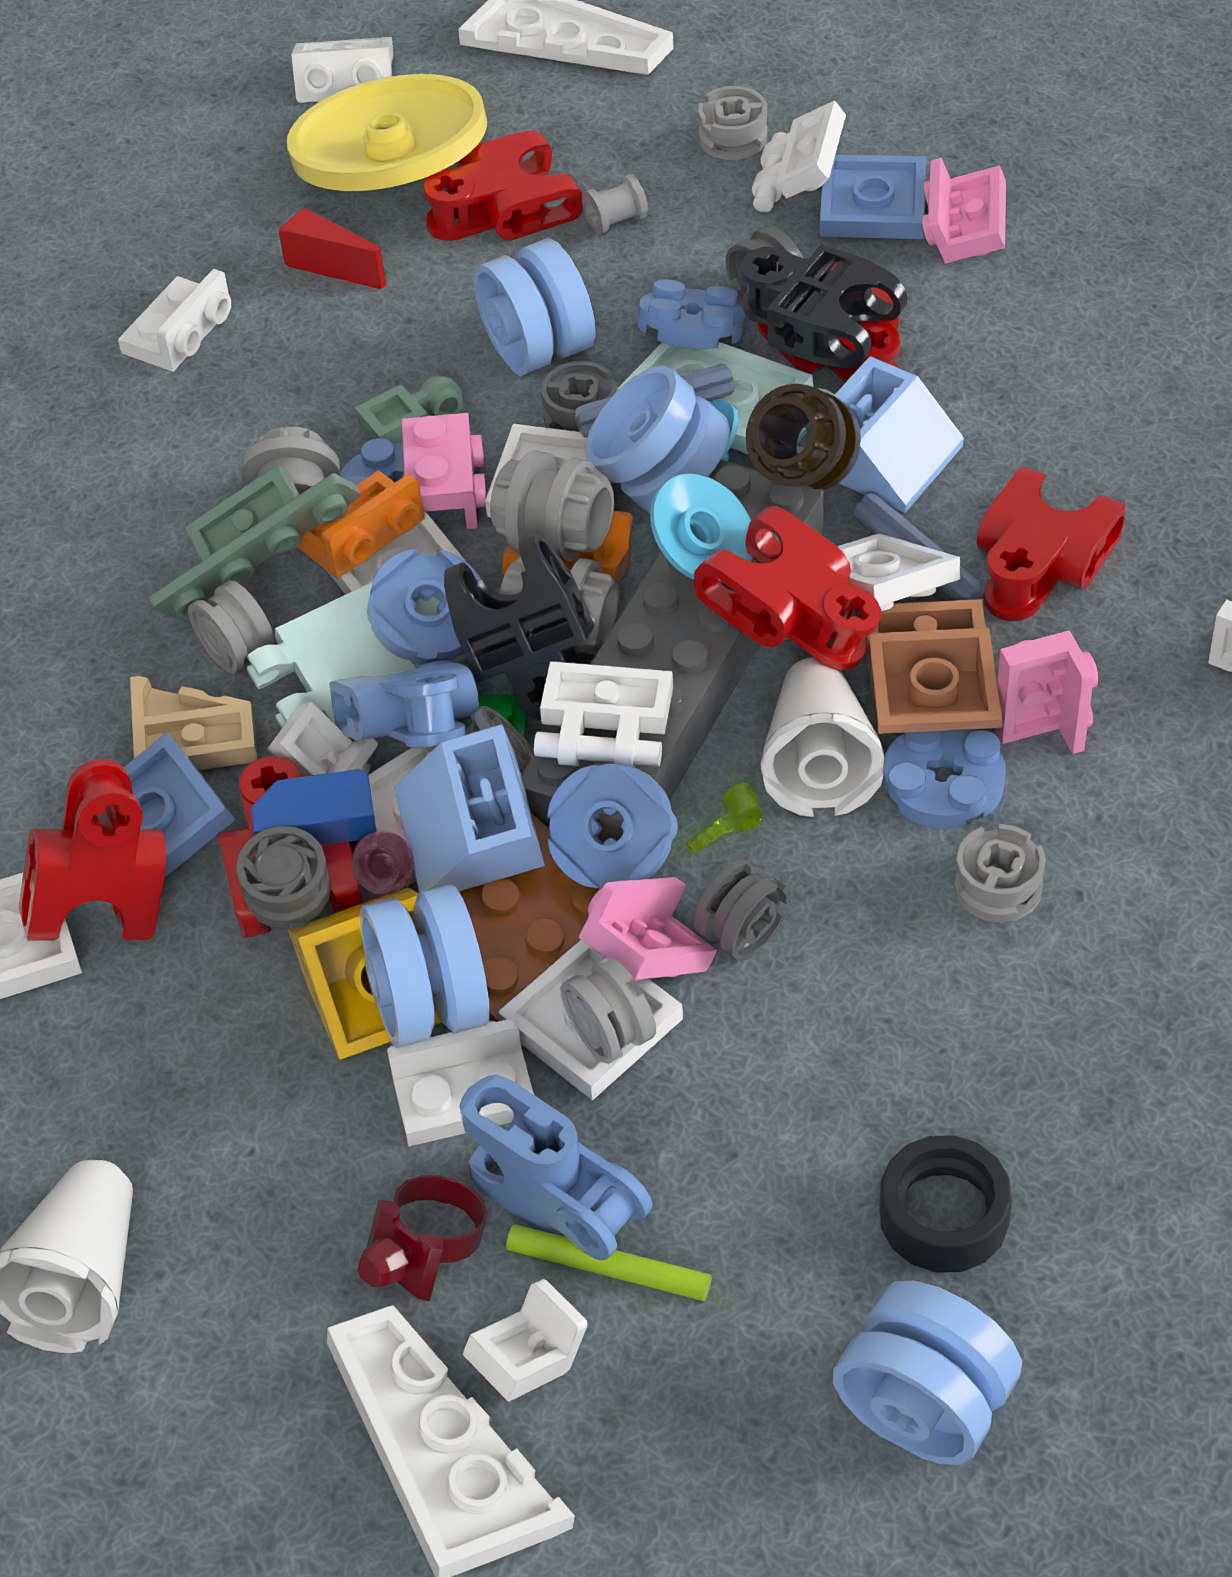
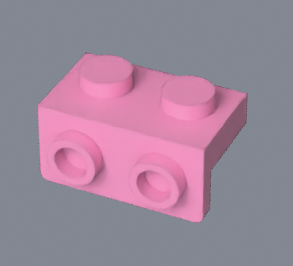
M942 158L931 160L930 180L924 182V194L929 207V214L922 217L923 230L930 246L937 245L945 264L974 256H984L990 252L1004 249L1006 180L1000 165L950 179Z
M468 413L402 419L405 476L410 474L418 480L424 512L464 508L467 529L478 528L477 508L486 507L485 500L487 494L484 473L474 474V469L485 468L482 435H471Z
M1070 630L1035 640H1024L1013 646L1000 649L997 686L1002 714V728L994 729L1002 744L1059 729L1072 754L1084 751L1087 728L1093 724L1090 703L1092 688L1098 685V672L1093 657L1089 652H1082Z
M676 877L607 882L592 898L588 907L589 917L578 937L604 958L608 957L609 960L615 958L633 976L632 982H640L642 979L666 976L677 977L682 974L706 972L717 952L716 948L672 916L686 888V884Z

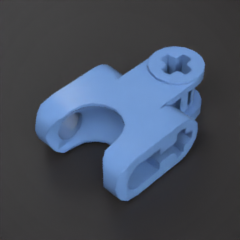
M445 659L418 664L414 666L416 669L381 676L361 675L331 681L329 686L335 725L343 732V735L356 741L390 736L404 742L408 747L438 746L441 742L466 735L465 725L458 721L471 719V715L479 708L478 693L473 675L466 665Z
M490 1075L469 1087L462 1097L459 1107L464 1130L480 1145L469 1160L473 1183L486 1196L534 1229L552 1234L562 1233L581 1251L594 1259L603 1261L616 1251L617 1242L615 1235L629 1219L643 1220L652 1210L653 1203L650 1195L632 1174L619 1165L606 1161L579 1143L575 1126L565 1115L514 1081L500 1075ZM492 1103H502L509 1106L513 1111L514 1117L510 1125L503 1129L490 1119L482 1116L479 1113L481 1108ZM496 1161L503 1176L490 1173L487 1170L490 1164Z

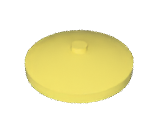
M435 74L391 76L344 89L312 106L291 127L287 136V149L296 174L312 185L339 191L384 189L428 177L465 157L483 138L487 128V118L480 93L465 81Z

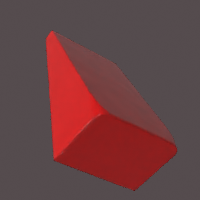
M305 208L280 227L279 237L286 266L377 289H382L386 286L381 248L376 244Z

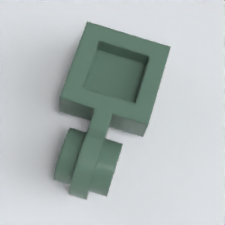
M432 376L421 385L419 392L413 395L400 384L354 408L358 423L372 439L384 438L392 444L403 443L402 419L458 414L463 405L462 390L452 378Z

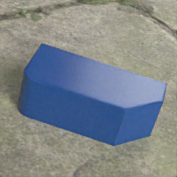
M359 769L277 780L251 807L254 836L263 830L283 826L296 827L308 832L321 845L377 838L369 777L365 771Z

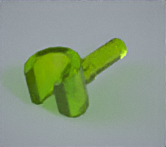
M741 783L725 792L722 797V804L727 813L720 816L716 822L685 843L693 855L725 833L728 834L734 829L742 833L752 830L761 824L762 811L758 805L759 800L750 784Z

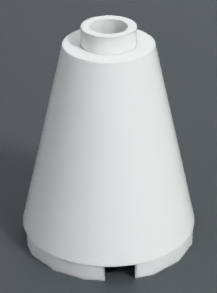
M814 657L798 661L788 670L782 685L761 755V773L767 793L781 807L800 816L814 817L812 808L835 807L834 816L849 813L868 802L881 786L884 775V750L843 672L819 663Z
M84 1160L74 1164L1 1247L0 1314L11 1322L7 1333L18 1341L41 1350L71 1354L82 1352L88 1341L99 1338L100 1345L108 1339L118 1316L133 1197V1187L130 1180L115 1164L105 1160Z

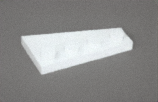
M488 0L458 29L460 45L645 75H649L673 50V32L578 0Z
M393 1305L327 1328V1345L435 1577L455 1576L551 1539L573 1528L575 1515L559 1497L554 1500L535 1479L536 1470L517 1448L513 1451L508 1448L490 1427V1417L473 1397L467 1400L447 1377L448 1368Z

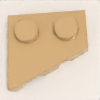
M141 676L130 677L134 759L167 732L178 743L198 770L247 764L258 760L255 720L251 701L229 696L212 697L202 690L181 686L178 694L151 688L149 678Z

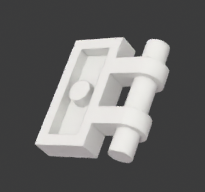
M835 100L794 119L790 133H775L771 141L765 145L761 155L763 170L757 173L752 186V193L754 195L753 206L756 210L769 212L772 210L774 202L778 201L782 194L787 199L805 190L814 191L829 180L846 114Z
M550 661L540 706L541 722L545 725L561 726L560 733L536 732L534 755L536 757L558 758L559 765L579 766L580 760L614 763L634 768L636 765L659 767L662 755V742L639 740L640 732L665 734L673 691L672 671ZM584 728L617 730L616 738L583 735Z

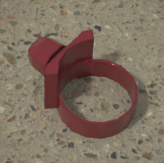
M421 1175L406 1180L396 1190L394 1201L378 1200L367 1247L360 1257L357 1269L360 1278L371 1287H383L397 1282L416 1298L430 1301L440 1263H455L466 1259L479 1248L488 1214L484 1200L473 1188L456 1179L440 1175ZM423 1200H434L451 1204L467 1213L474 1222L476 1230L461 1237H439L427 1233L419 1236L410 1231L399 1219L401 1214L399 1208L405 1204Z

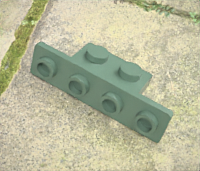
M275 465L185 527L202 562L151 595L149 601L153 609L175 618L189 617L188 607L198 599L207 602L209 598L214 596L216 588L228 580L236 581L239 584L245 582L254 574L255 567L273 555L285 554L298 546L301 542V536L319 524H327L343 516L348 510V505L361 496L357 486L333 473L299 495L287 470Z

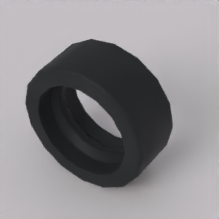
M955 1135L928 1136L905 1145L889 1161L880 1186L881 1230L891 1248L911 1265L935 1273L963 1272L985 1263L1002 1246L1010 1224L1012 1195L1010 1178L994 1154L977 1142ZM951 1175L969 1181L983 1193L986 1211L983 1218L976 1225L961 1231H937L922 1226L907 1214L904 1198L908 1188L915 1182L930 1176Z

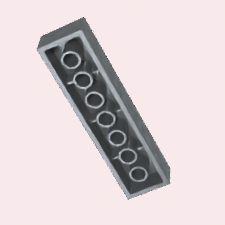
M720 460L714 471L709 475V478L725 486L737 497L745 508L750 520L766 507L778 506L823 536L824 490L814 489L809 486L788 487L768 480L757 470ZM771 532L772 536L780 542L777 536ZM661 551L590 665L672 671L673 691L665 734L640 732L639 740L662 742L660 766L636 765L635 767L651 776L662 787L670 801L760 644L701 602L696 597L693 579L677 570ZM753 558L752 561H751V562L758 563L754 558ZM722 584L725 588L732 590L727 585ZM552 725L548 733H560L561 726ZM584 728L583 735L616 738L617 730ZM533 755L521 774L531 813L549 828L551 818H547L549 804L562 782L581 768L608 763L580 760L579 766L559 765L558 758L536 757ZM604 812L601 813L597 821L601 824L602 830L597 837L603 843L609 838L618 841L624 833L621 828L624 821L623 816L620 812L614 816Z

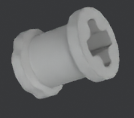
M633 174L623 176L619 184L600 191L588 189L582 193V205L586 219L598 235L607 233L609 226L633 217L635 220H641L647 217V199L638 179Z

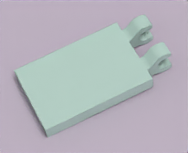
M662 342L617 388V391L631 378L651 367L665 365L682 376L718 364H725L732 373L735 391L730 396L716 400H725L736 408L739 423L730 448L748 454L746 428L756 404L767 393L783 385L804 384L813 387V378L811 374L718 342V348L713 349L682 348ZM819 388V390H821V391H823V392L829 393V394H831V395H835V394H833L832 392H830V391H828V390H826V389H821V388ZM805 427L799 434L797 444L807 434ZM797 446V453L799 454L804 448Z
M372 582L275 628V639L278 645H265L247 655L251 663L247 667V671L258 689L267 687L295 671L307 693L289 695L276 703L280 713L275 715V718L281 729L297 707L309 701H312L335 724L329 686L331 681L361 675H389L416 669L410 660L402 659L390 652L375 636L367 617ZM418 596L413 599L417 605L416 612L420 615L435 616L438 614L437 606L440 601L437 598L433 597L425 601ZM464 653L450 660L466 666L469 665Z

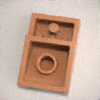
M982 599L896 603L892 608L881 611V619L877 628L872 634L865 637L867 641V651L865 653L867 678L878 734L1002 728V714L990 629L986 628Z

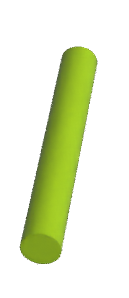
M517 1224L511 1226L506 1243L507 1251L704 1302L711 1286L712 1275L618 1250L606 1260L594 1259L576 1247L567 1237Z

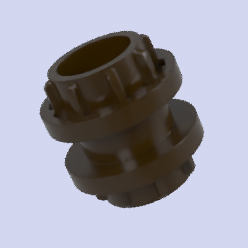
M787 384L767 393L756 404L747 423L746 447L752 464L768 480L788 487L809 486L814 489H829L841 482L849 474L856 463L860 451V427L850 407L838 397L804 384ZM809 423V440L805 448L798 454L797 440L799 434Z

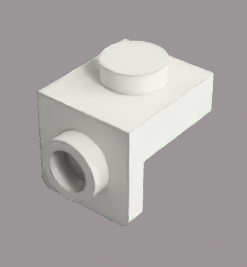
M309 701L297 707L267 749L274 756L288 759L295 764L300 777L355 769L363 770L368 774L371 765L367 760L379 743L374 738L362 741L350 740L347 736L343 735V732L312 701Z
M542 1279L531 1284L520 1312L470 1334L463 1356L509 1402L564 1375L570 1370L586 1331L587 1321L547 1280Z

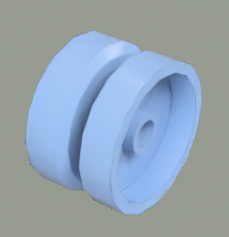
M548 237L518 250L516 260L504 255L475 268L473 278L474 290L481 319L496 351L515 374L523 376L549 365L553 353L564 359L593 347L596 336L595 318L589 295L573 261L558 242Z
M665 365L651 367L631 378L611 397L599 412L586 441V459L591 461L596 469L614 483H620L621 490L641 508L650 513L652 500L656 492L671 478L682 474H698L709 477L726 449L730 428L727 418L707 400L700 396H695L693 387L674 370Z
M452 884L418 893L413 908L414 923L407 909L394 898L361 906L360 927L367 974L384 1028L392 1045L396 1048L429 1040L435 1024L434 1008L440 1021L454 1034L486 1026L488 1023L489 998L480 949L464 900L457 887Z
M914 1280L893 1281L882 1290L865 1317L864 1332L850 1341L833 1369V1385L842 1402L864 1425L879 1436L922 1459L938 1464L961 1465L974 1457L991 1427L992 1412L1005 1404L1020 1378L1022 1359L1014 1342L998 1324L970 1302L937 1286Z

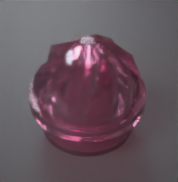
M377 831L361 839L354 850L352 857L353 874L356 880L370 892L386 895L399 891L407 885L414 872L412 850L402 837L393 832Z

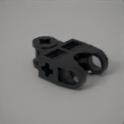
M823 244L815 250L808 260L790 254L788 251L778 247H761L747 253L741 261V275L747 283V291L742 299L745 315L754 322L767 324L768 346L814 363L839 368L858 366L869 354L871 340L866 330L857 322L870 321L877 323L878 320L892 321L900 315L907 305L905 288L894 274L867 259ZM871 288H878L886 292L893 304L874 295ZM840 337L849 340L854 345L856 351L843 347L840 343Z
M534 533L519 540L520 556L525 571L521 572L523 580L521 592L513 595H502L494 592L485 584L483 579L477 581L471 569L464 562L445 570L444 588L454 632L477 682L479 683L505 673L520 708L531 718L541 721L540 706L545 686H542L539 681L542 676L546 680L550 661L581 664L573 646L587 641L595 625L573 575L548 540L541 534Z

